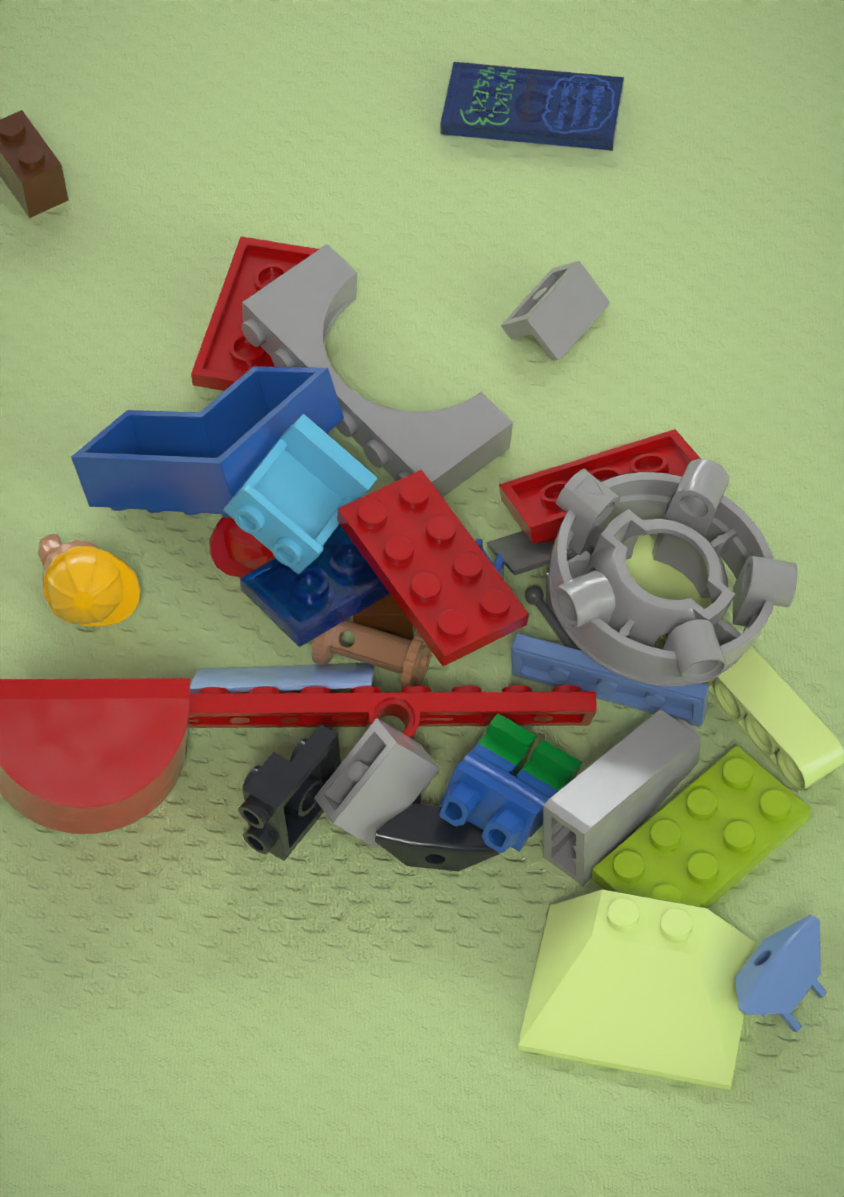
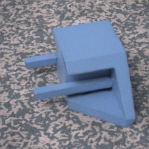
M809 915L765 938L735 976L738 1007L744 1015L761 1014L764 1018L766 1014H779L793 1032H798L801 1025L791 1014L810 988L819 998H823L827 993L817 980L821 974L820 920L815 916Z

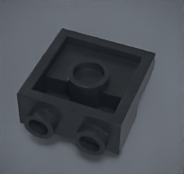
M320 725L310 739L304 738L297 744L290 761L273 752L262 766L257 765L249 772L243 784L244 802L238 810L249 825V828L243 834V838L254 850L261 854L270 852L285 861L324 813L314 797L341 764L337 733Z

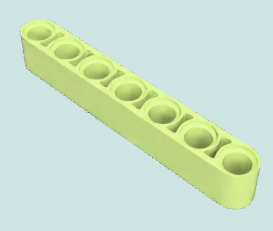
M649 534L641 535L638 538L632 557L626 560V564L632 578L643 590L662 599L683 600L691 598L704 609L712 604L708 598L700 597L693 583L683 573L670 565L653 560L652 551L655 541ZM724 616L723 620H724L726 623L731 624V623L728 621V619ZM669 634L659 637L663 644H665ZM753 646L727 671L715 679L703 683L709 685L711 697L796 789L805 790L844 764V751L835 735Z

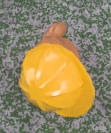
M50 534L40 539L38 555L44 566L42 580L44 597L54 614L68 623L94 627L119 624L133 614L139 604L141 587L136 572L123 560L90 542L75 540L62 544L57 534Z

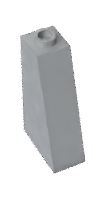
M659 709L553 795L543 805V858L584 886L592 878V868L629 838L698 764L700 736L694 728L681 718L674 719Z

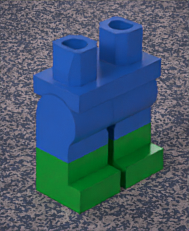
M498 713L489 724L482 739L455 767L440 802V805H442L439 813L440 818L455 827L464 825L469 821L484 830L482 838L485 845L500 854L510 847L520 852L526 845L528 838L532 837L543 825V805L576 778L582 762L542 740L534 749L530 760L526 763L537 736Z

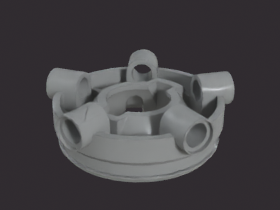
M696 459L687 465L682 477L666 473L638 472L616 476L602 482L585 469H582L568 481L560 492L556 504L567 514L561 524L551 553L549 592L552 608L561 626L578 648L607 670L626 679L656 686H685L710 681L731 668L750 649L764 628L774 605L789 607L791 605L797 584V565L792 562L774 560L769 545L756 524L741 508L724 496L729 483V476L721 465L707 459ZM658 533L652 551L653 560L670 565L683 573L693 583L700 597L711 598L712 604L704 609L691 598L683 600L662 599L643 590L632 578L626 564V560L632 557L638 538L641 535ZM592 545L595 549L585 574L572 579L567 562V552L571 548L580 556ZM721 558L726 562L737 579L733 586V591L729 589L728 577ZM732 600L733 624L744 626L743 634H740L731 624L723 620ZM669 634L663 649L654 648L660 636Z

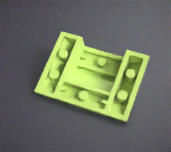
M608 890L595 891L550 905L519 1038L518 1050L731 1090L744 1014L738 1007L735 976L757 949V943L709 909Z

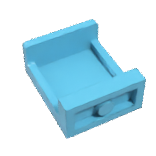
M302 414L281 435L223 510L235 520L242 530L252 534L273 552L279 562L300 574L323 551L322 546L339 525L337 521L338 508L361 498L371 488L377 477L306 415Z

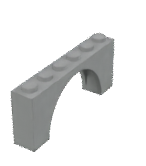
M328 244L242 302L243 323L241 328L243 334L253 346H261L271 356L275 367L329 369L344 419L336 425L337 429L345 437L352 436L363 447L368 460L377 468L383 467L394 478L395 482L422 469L443 498L510 448L513 422L482 392L463 403L449 408L425 412H410L375 404L354 392L339 378L329 362L324 344L335 320L356 300L357 272Z

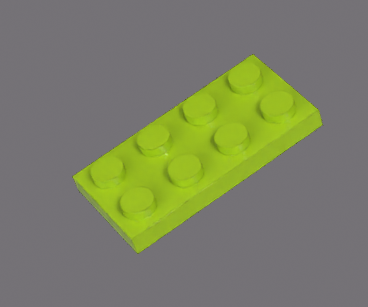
M736 745L593 867L592 880L604 890L708 909L810 819L812 808Z

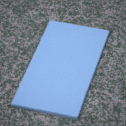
M367 663L327 664L326 666L295 665L197 669L190 684V694L198 693L200 689L206 687H222L228 689L229 692H249L250 689L256 687H275L283 691L301 690L311 686H321L329 689L372 686L374 666Z

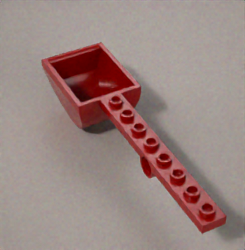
M190 678L0 679V794L24 817L46 828L72 834L103 833L125 827L140 820L157 808L169 795L184 765L188 728L319 727L323 725L325 727H365L366 732L376 718L381 719L385 716H395L405 725V730L401 733L414 740L418 727L489 726L498 713L519 726L590 725L597 712L596 691L582 692V688L579 686L562 685L554 687L552 692H532V688L529 686L513 685L503 688L502 692H482V689L478 686L467 685L455 687L451 692H432L431 688L426 686H409L403 688L401 693H381V689L378 687L360 686L351 689V693H331L327 687L311 686L301 689L300 693H280V690L275 687H256L250 689L249 693H229V690L226 688L206 687L200 689L198 694H190Z

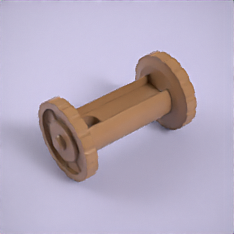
M332 600L326 606V611L322 613L318 625L328 622L332 618L338 619L346 615V610L341 612L343 609L338 610L333 604L335 600ZM344 603L341 604L340 608H344V609H345V608H346L345 604H344ZM346 617L317 626L312 646V660L314 663L326 666L332 660L334 654H338L401 674L402 689L409 686H421L432 657V651L418 632L413 640L346 620ZM345 631H350L354 634L355 642L351 647L344 646L341 641Z

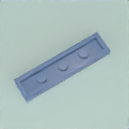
M518 633L511 646L513 676L553 687L576 685L582 688V692L596 691L597 699L652 714L661 709L674 719L681 718L689 724L703 726L708 708L709 685L656 686L636 682L607 670L581 650Z

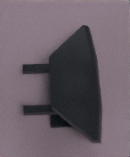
M421 793L409 808L378 829L375 835V842L403 864L410 867L461 871L499 855V852L485 845L482 838L484 830L469 821L464 825L455 827L440 818L439 813L442 806L421 804Z

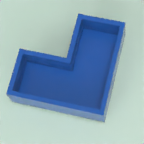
M253 366L201 412L125 411L72 455L71 459L89 507L111 508L113 511L140 509L147 510L149 513L175 511L184 512L186 515L210 513L231 517L223 510L281 435L302 414L306 415L328 435V432L341 422L344 416L328 368Z

